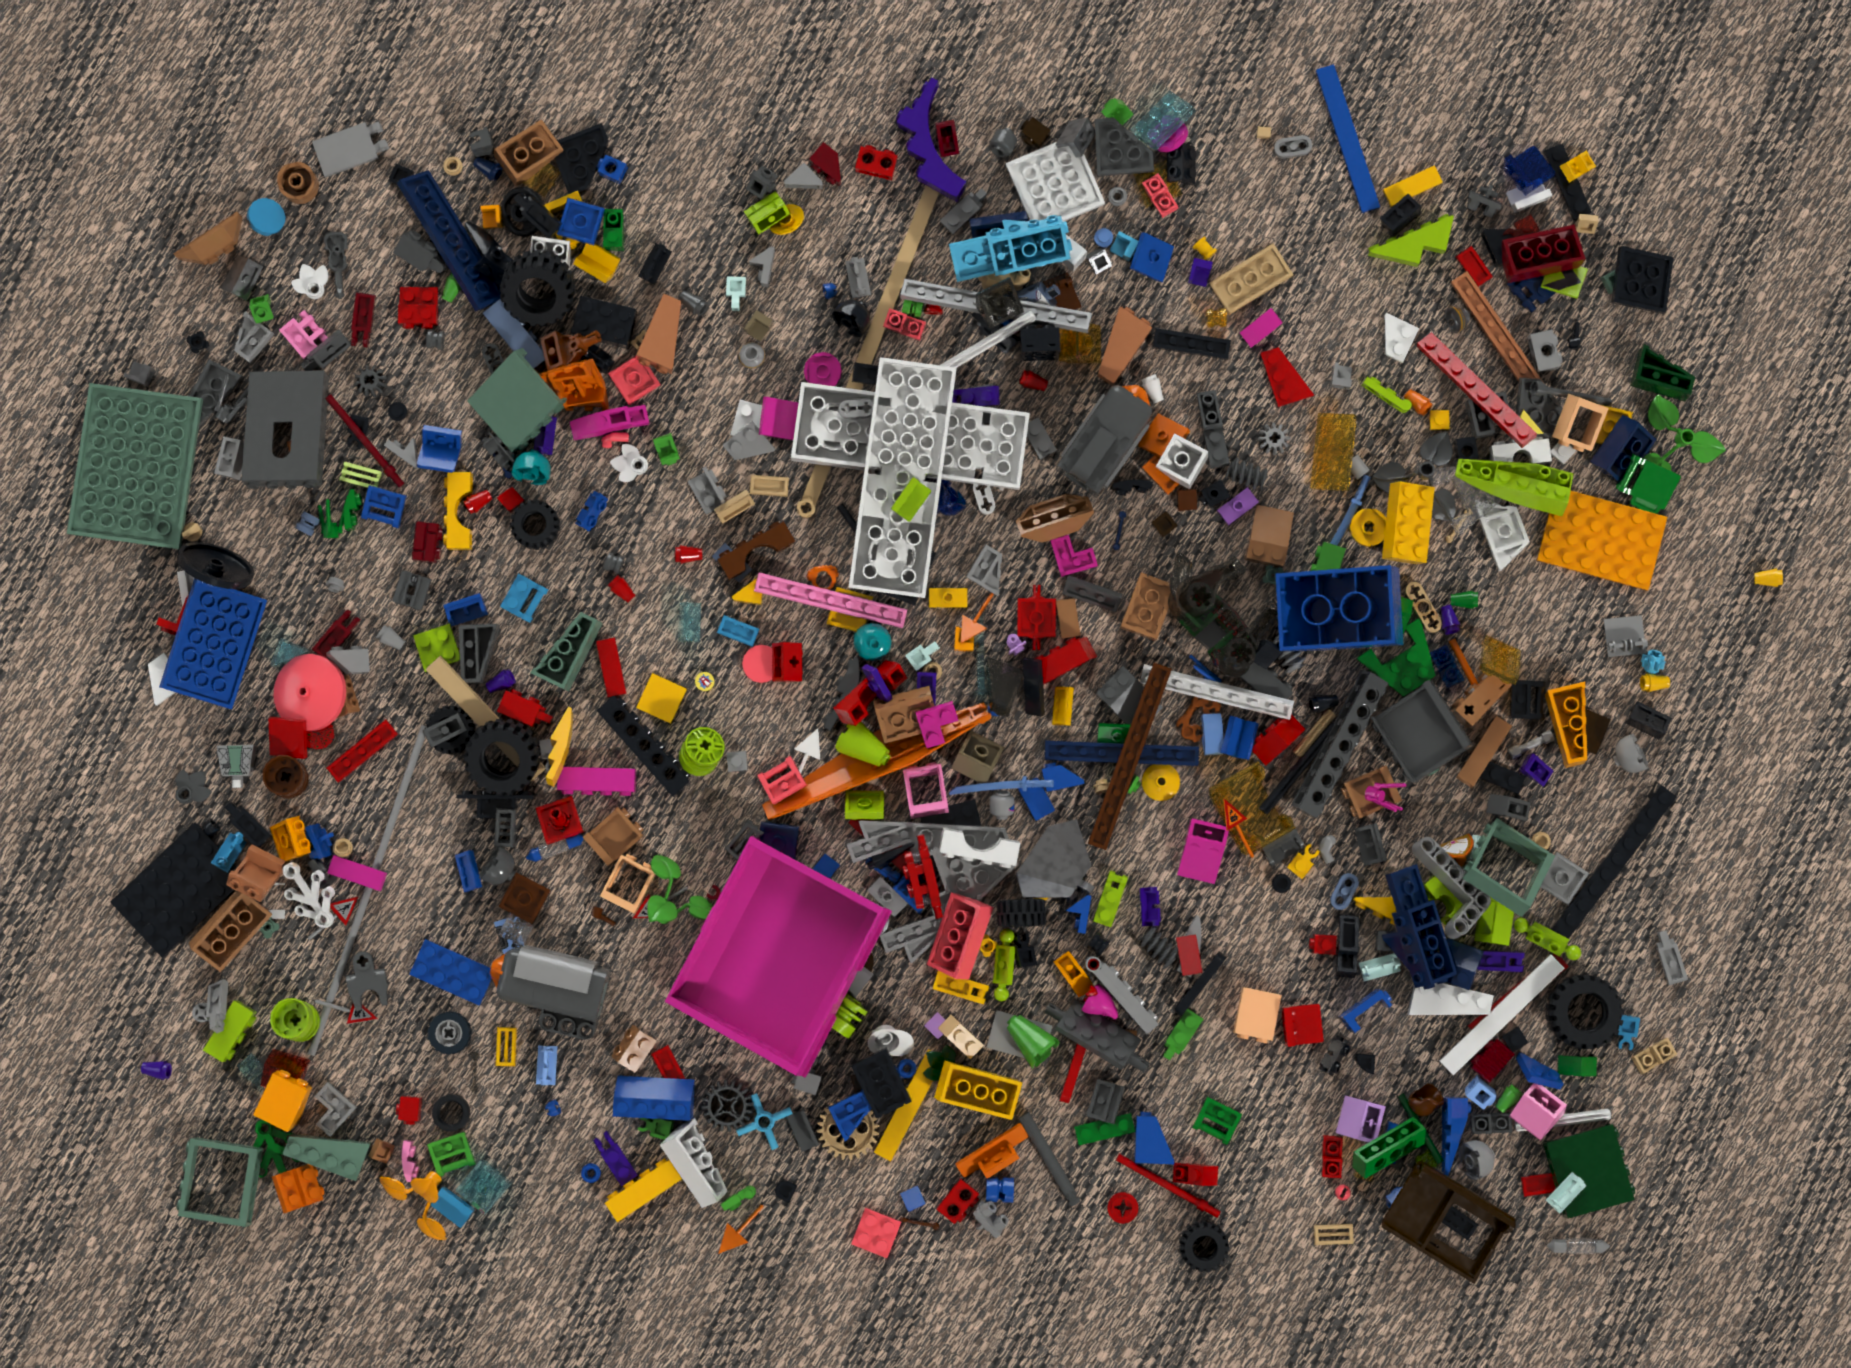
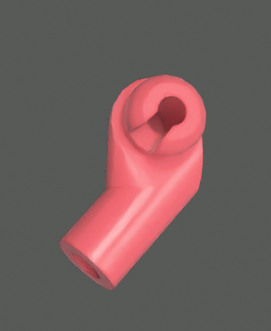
M612 432L605 435L601 439L602 447L611 448L614 441L628 442L629 434L626 432Z

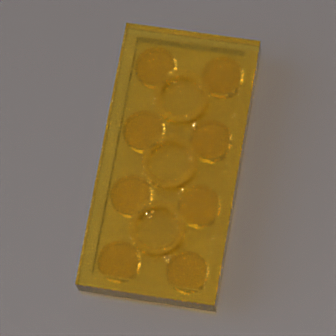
M1318 413L1311 489L1349 491L1357 415Z
M1485 635L1482 642L1479 669L1488 676L1493 675L1500 678L1506 684L1516 685L1519 679L1521 650Z

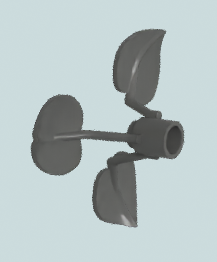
M1447 432L1435 434L1422 444L1420 456L1427 461L1423 462L1418 470L1405 476V469L1401 464L1389 462L1372 476L1374 483L1381 490L1389 493L1390 483L1405 482V480L1418 475L1422 480H1429L1430 486L1434 487L1432 478L1435 471L1434 465L1443 466L1447 464L1453 455L1449 434ZM1440 489L1436 493L1434 491L1432 518L1452 521L1456 512L1453 495L1446 489Z

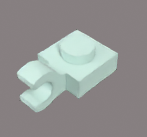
M727 276L726 297H732V311H740V297H746V277Z
M933 642L925 649L920 644L905 656L914 669L918 671L932 661L929 655L940 649L936 642Z

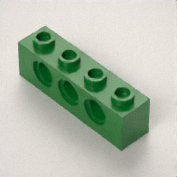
M1414 1117L1408 1119L1353 1151L1352 1167L1364 1179L1368 1178L1424 1145L1426 1128Z

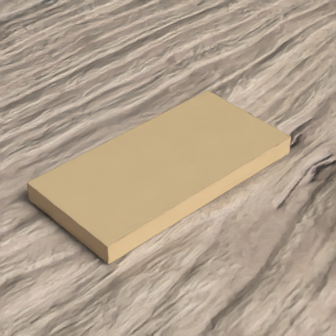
M1273 243L1214 279L1209 285L1228 315H1231L1291 278L1294 274Z

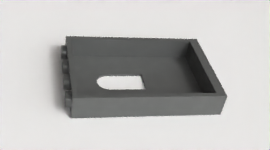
M324 370L249 372L241 479L248 488L259 489V487L277 489L278 486H285L286 488L294 489L297 486H304L306 488L322 486L328 403L325 398L328 396L329 376ZM292 422L290 453L284 458H277L272 452L274 423Z

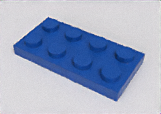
M427 939L424 940L409 973L411 976L479 1006L492 980L490 967Z

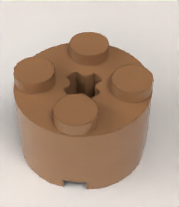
M302 162L288 163L278 172V188L290 202L306 204L317 195L319 180L308 165Z

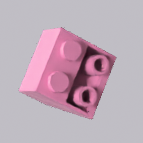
M1533 1083L1524 1093L1509 1117L1541 1141L1564 1115L1567 1104L1542 1085Z

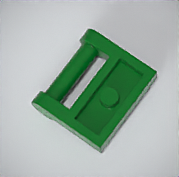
M1207 1097L1192 1128L1195 1130L1199 1129L1227 1145L1242 1114ZM1204 1117L1228 1128L1227 1132L1223 1133L1203 1123Z

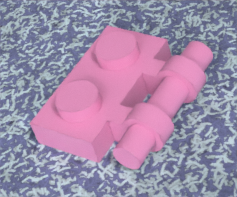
M304 310L299 314L303 319L300 323L293 318L279 331L305 360L306 356L317 347L315 341L320 339L323 342L328 337L325 335L324 329L319 328L314 322V317ZM307 326L314 332L310 336L304 330Z

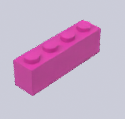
M563 767L557 780V790L562 791V794L573 795V791H581V795H593V791L600 792V795L612 796V792H619V796H631V792H636V769Z

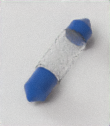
M578 834L549 845L546 843L538 845V847L529 851L526 859L537 862L569 851L571 848L582 844L584 835Z

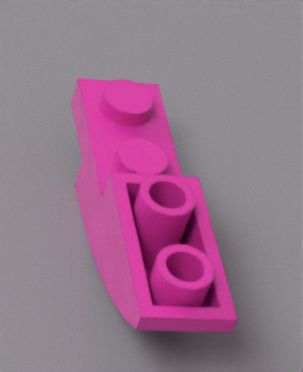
M641 405L630 408L624 406L575 419L569 423L573 441L608 435L613 431L649 425L646 406Z

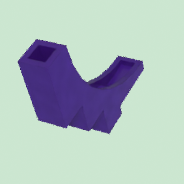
M931 77L929 82L926 81L924 83L920 98L917 97L912 104L913 109L906 106L903 111H899L896 117L897 126L914 136L909 138L906 147L908 155L924 163V165L921 163L916 171L918 181L958 202L967 187L966 181L953 173L942 161L935 150L930 136V110L933 98L939 87L938 80Z

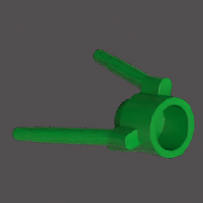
M326 499L327 523L324 521L322 507L318 505L323 538H339V534H343L345 503L338 526L337 523L331 522L329 499Z

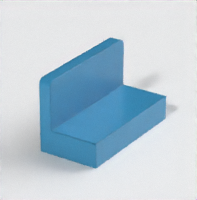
M445 1186L438 1192V1201L431 1203L434 1209L460 1228L463 1227L475 1211L473 1207Z

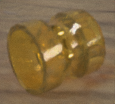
M1220 308L1219 310L1206 309V317H1208V322H1206L1207 328H1213L1214 326L1227 327L1226 308Z

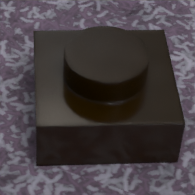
M1167 511L1151 522L1162 538L1178 527Z

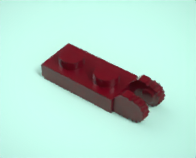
M356 292L351 326V346L357 345L358 332H364L362 344L363 347L368 348L376 295Z
M347 609L325 632L312 650L318 655L326 657V652L332 650V647H340L351 635V631L358 625L361 619L356 617L346 628L343 623L352 613Z

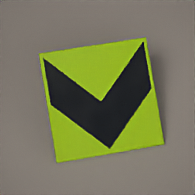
M1580 266V268L1545 275L1541 288L1578 299L1588 269Z

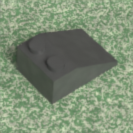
M1122 666L1095 695L1122 722L1131 725L1144 686ZM1160 704L1156 714L1163 708Z

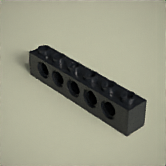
M613 695L596 711L671 796L675 797L691 783L689 780L691 776L684 769L680 770L676 766L678 761L672 754L667 755L663 751L665 746L659 740H653L651 730L646 725L642 727L638 723L640 718L634 711L629 712L625 708L627 703L621 697L616 698ZM619 711L625 714V718L621 722H617L615 719V715ZM630 726L637 727L638 732L635 736H629L628 728ZM643 740H649L650 748L644 751L641 749L640 744ZM657 754L663 756V762L659 765H655L653 762V757ZM672 768L676 771V776L673 779H668L666 771Z

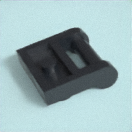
M1511 680L1509 719L1544 720L1543 689L1546 687V682ZM1531 687H1536L1535 713H1530Z

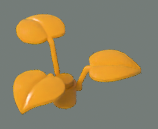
M430 1171L424 1179H412L410 1189H405L403 1183L389 1177L379 1178L385 1191L397 1200H406L407 1194L414 1190L428 1201L422 1218L417 1220L418 1227L425 1235L433 1239H447L442 1225L434 1219L427 1218L430 1204L438 1201L437 1187L442 1179L437 1173Z

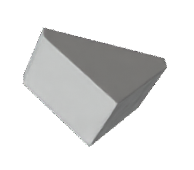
M805 163L801 164L784 180L785 188L823 189L821 179Z

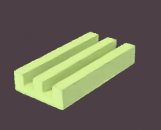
M344 462L342 474L339 478L340 481L366 488L371 485L345 478L347 474L373 481L375 483L371 486L378 487L382 474L381 471ZM348 467L368 473L376 474L377 476L376 478H374L371 476L348 471L347 469Z

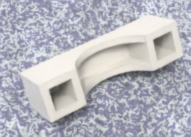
M943 827L939 852L943 853L942 856L954 858V855L962 856L961 859L966 861H973L974 858L980 859V863L992 865V862L1000 863L999 866L1011 868V865L1016 866L1020 842L999 838L992 847L980 850L971 847L965 841L961 830Z

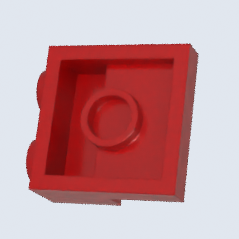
M400 287L398 324L402 328L414 329V326H421L422 329H433V326H438V287Z

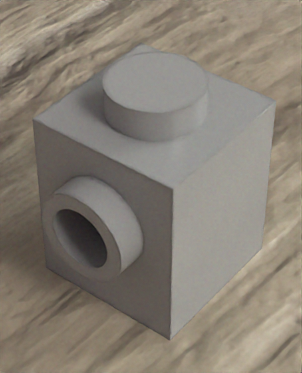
M810 1069L806 1078L794 1075L791 1083L795 1084L794 1089L816 1095L822 1076L815 1074L816 1070Z

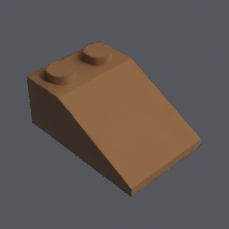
M541 119L495 148L494 157L517 187L540 171L563 152L564 149Z
M1256 504L1245 560L1283 568L1289 546L1294 512Z

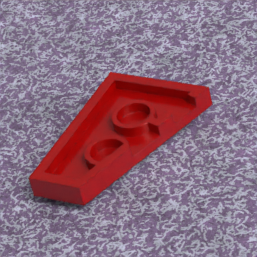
M1279 347L1260 353L1277 407L1314 396L1313 392Z

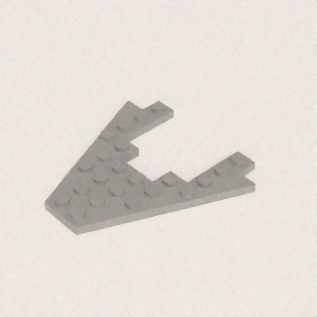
M859 820L864 838L846 844L851 859L855 863L914 842L915 846L910 848V851L913 855L914 853L916 855V852H919L916 836L924 834L930 856L933 855L945 890L939 892L942 915H944L951 892L980 900L1016 867L1011 865V868L999 866L1000 863L992 862V865L980 863V859L974 858L973 861H966L961 859L962 856L954 855V858L942 856L943 853L939 852L943 827L961 830L965 841L971 847L980 850L992 847L999 838L1009 839L1005 827ZM931 906L933 915L884 932L880 938L885 952L888 953L904 947L910 963H913L934 943L942 918L935 919V913Z

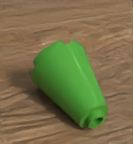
M1014 1015L1007 1022V1030L1032 1069L1034 1066L1037 1067L1052 1054L1051 1048L1054 1047L1056 1049L1060 1043L1056 1037L1021 1015L1018 1017Z

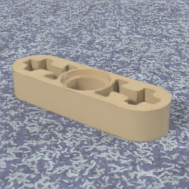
M1418 582L1409 583L1405 587V595L1408 599H1417L1414 594L1409 593L1411 590L1410 586L1419 589L1417 591L1418 597L1421 595L1424 597L1416 603L1413 601V609L1418 618H1420L1423 627L1429 633L1439 631L1442 621L1423 587ZM1420 602H1425L1428 605L1426 613H1421L1418 610ZM1432 611L1433 615L1430 618L1432 621H1437L1436 629L1433 627L1429 628V619L1426 618L1424 620L1422 616H1426Z

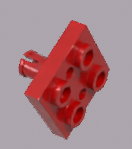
M572 796L535 808L547 845L584 833Z

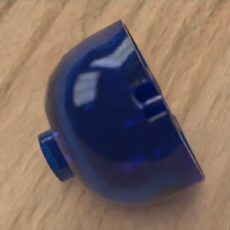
M941 479L937 514L954 516L967 507L965 506L967 503L959 491L956 492L949 486L952 484L949 480Z

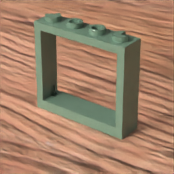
M1496 818L1491 825L1487 823L1483 829L1485 834L1477 841L1478 848L1476 847L1471 853L1470 857L1472 860H1469L1463 870L1466 872L1462 879L1522 917L1531 907L1555 855ZM1492 836L1538 865L1522 898L1476 868Z
M199 1137L190 1138L186 1145L187 1160L183 1164L184 1180L180 1183L181 1199L177 1202L178 1216L242 1227L250 1226L263 1148ZM198 1146L249 1154L239 1219L188 1210Z

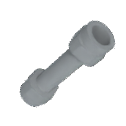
M1548 730L1541 733L1540 737L1520 746L1515 745L1507 749L1513 760L1522 756L1521 753L1543 743L1548 744L1554 741L1552 732Z

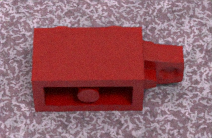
M514 689L511 692L505 691L497 712L532 727L536 723L540 724L541 720L551 724L554 717L545 713L546 708L539 705V700L533 697L525 699L521 697L523 693Z

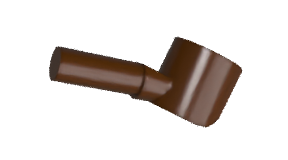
M594 906L591 912L592 916L614 927L616 922L602 915V908Z

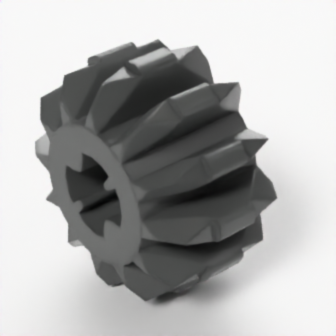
M365 365L366 371L360 368L359 372L361 375H355V378L359 381L354 383L356 387H359L358 392H364L365 397H368L370 392L373 397H376V391L382 394L383 391L380 389V386L387 387V384L382 382L387 380V377L382 375L384 371L382 369L377 370L376 365H373L371 369L369 365ZM369 377L374 381L373 384L367 381Z

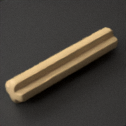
M1328 709L1293 750L1296 756L1300 758L1305 754L1335 718V713Z

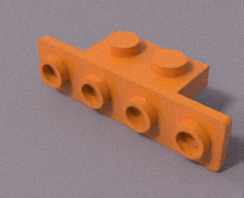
M1018 1123L956 1162L955 1165L964 1178L980 1168L988 1179L1019 1159L1013 1147L1027 1139L1029 1135L1022 1124Z

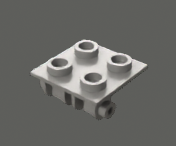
M1642 615L1603 619L1608 657L1646 653L1648 641L1644 637Z

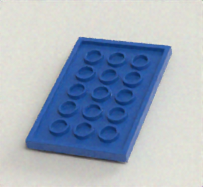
M194 578L159 687L232 710L267 600L235 589L212 586Z

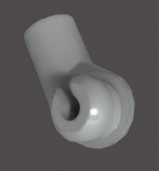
M1333 835L1325 836L1319 846V851L1325 864L1334 861L1330 852L1333 844L1336 843V838Z

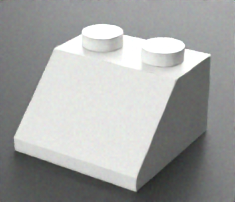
M1174 433L1156 468L1173 481L1190 489L1208 458V451Z

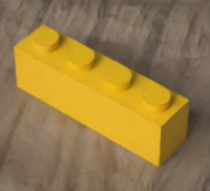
M663 1158L655 1164L657 1168L652 1171L649 1169L645 1170L639 1175L641 1177L639 1180L634 1182L632 1179L623 1185L624 1190L619 1193L616 1190L607 1196L608 1201L605 1202V1205L617 1222L682 1180V1177L670 1160Z

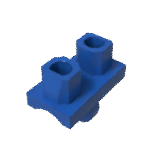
M319 823L305 827L306 838L312 842L314 847L308 853L310 858L322 859L333 855L330 846H332L330 838L334 837L333 832L327 834L326 829H321Z

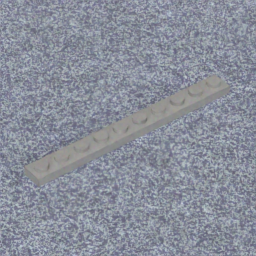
M904 279L900 298L1013 320L1032 311L1036 316L1034 324L1055 325V327L1083 333H1088L1092 313L910 279Z

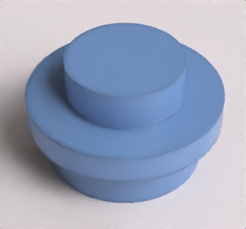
M1101 228L1096 231L1094 241L1099 247H1108L1113 241V234L1109 229Z

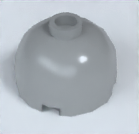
M1633 733L1619 740L1615 747L1616 755L1613 756L1617 767L1621 766L1629 773H1638L1649 769V767L1647 766L1648 761L1643 750L1638 744H1635V741L1638 739Z
M1472 1140L1463 1143L1459 1147L1458 1155L1460 1162L1465 1161L1467 1171L1464 1173L1468 1178L1475 1181L1491 1173L1494 1168L1495 1153L1487 1144L1482 1141Z

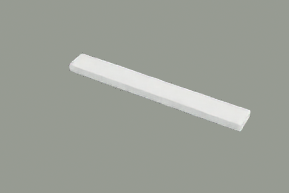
M1144 664L1140 683L1146 684L1152 666ZM1171 671L1165 687L1166 690L1288 720L1291 718L1294 705L1293 700Z
M1550 954L1490 1011V1015H1486L1439 1062L1454 1075L1565 968Z

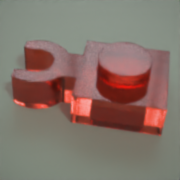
M1529 215L1513 224L1515 229H1507L1503 235L1512 234L1514 238L1540 232V229L1532 215Z

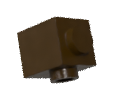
M1034 117L1030 121L1026 120L1020 128L1022 130V141L1029 146L1033 144L1038 149H1040L1051 133L1048 127Z

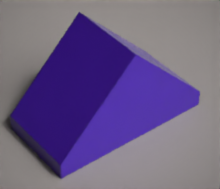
M1529 754L1518 770L1543 787L1553 773V770L1535 754Z

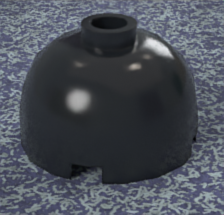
M843 301L832 312L835 323L838 326L842 323L850 329L847 333L853 337H861L869 327L870 314L866 304L862 301Z

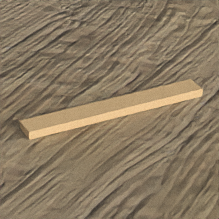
M441 655L425 669L479 727L484 726L488 721L492 720L495 722L496 719H500ZM494 742L518 767L520 759L517 751L507 743ZM541 762L531 782L546 769Z

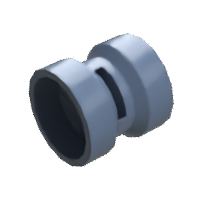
M303 511L301 520L296 524L295 528L312 537L314 527L318 525L320 519Z

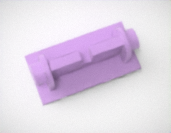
M1010 634L1007 638V645L1010 648L1008 654L1011 655L1013 653L1016 656L1024 651L1026 641L1021 642L1016 634Z

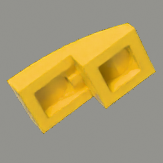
M1587 150L1560 166L1569 183L1596 167Z

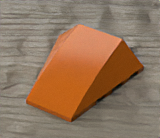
M593 358L567 364L539 374L560 399L565 397L568 399L563 404L566 411H573L574 406L585 407V411H593V407H602V411L609 410L605 381Z

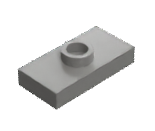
M881 877L867 890L879 903L892 910L891 914L894 917L908 904Z

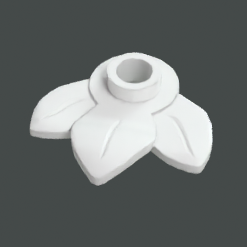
M302 264L300 279L291 281L294 290L298 293L306 294L311 299L321 298L324 294V285L329 278L327 268L322 265L315 271L312 267ZM313 287H318L317 293H312Z
M622 444L623 455L615 457L610 461L612 467L621 472L619 481L630 482L637 475L644 474L648 469L647 460L640 456L636 447L629 444ZM637 462L642 463L640 469L635 468Z

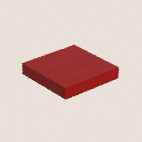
M280 717L268 718L270 755H288L299 759L307 758L306 720Z

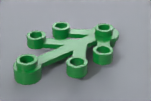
M261 1119L255 1125V1132L258 1136L253 1146L261 1147L264 1140L268 1145L260 1168L265 1169L264 1175L259 1174V1177L263 1178L268 1174V1166L272 1158L279 1174L287 1171L280 1155L283 1154L285 1147L275 1143L273 1136L284 1139L287 1143V1136L294 1133L279 1130L274 1125ZM264 1124L268 1126L267 1132L262 1130ZM292 1158L294 1162H300L299 1160Z

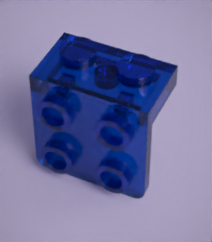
M1531 146L1515 158L1509 155L1504 159L1503 169L1505 173L1513 179L1518 190L1522 191L1525 196L1555 176L1554 169L1535 146Z

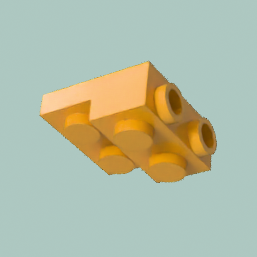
M300 816L285 819L269 827L280 859L289 862L311 852L310 841L306 838L304 823Z

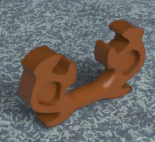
M1194 696L1190 706L1176 723L1177 727L1182 724L1181 736L1184 739L1192 740L1193 743L1198 742L1202 735L1196 736V730H1201V727L1197 724L1190 725V718L1199 707L1203 708L1202 712L1204 714H1210L1209 710L1212 708L1215 709V714H1217L1221 707L1220 703L1203 698L1198 700V697Z

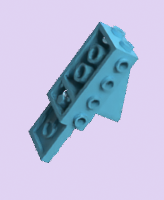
M1057 215L1048 216L1043 220H1002L1004 229L994 228L990 232H986V236L949 244L957 282L994 273L995 276L1006 275L1011 272L1045 266L1046 264L1063 262L1071 259L1069 251L1072 250L1071 241L1066 238V233H1069L1067 222H1063L1062 217Z

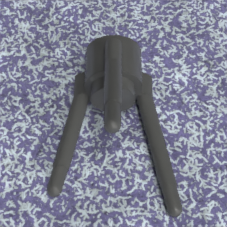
M229 374L225 376L218 403L214 408L217 411L215 416L227 424L247 401L245 397L248 394V389H246L233 407L228 404L221 406Z

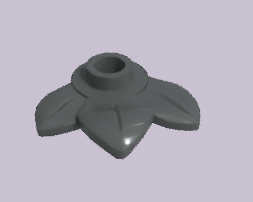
M181 770L175 780L178 787L175 796L180 803L202 802L211 795L212 791L204 787L206 782L204 771L195 772L190 776L185 770ZM184 791H188L189 796L187 798H184L182 796V793Z

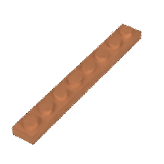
M1466 271L1451 281V285L1517 381L1519 382V378L1541 379L1469 273Z

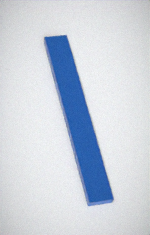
M1333 64L1316 69L1315 72L1361 213L1378 209L1380 204L1335 66Z

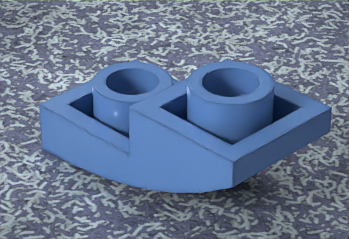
M1221 713L1202 714L1204 756L1223 755L1220 753L1224 740Z

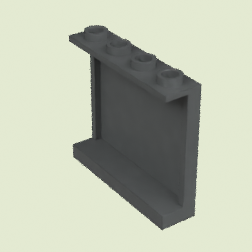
M1431 680L1424 682L1422 687L1376 717H1371L1373 723H1371L1372 727L1377 733H1381L1383 736L1381 740L1387 749H1391L1393 760L1397 765L1400 764L1404 770L1402 771L1403 776L1412 783L1418 782L1474 746Z

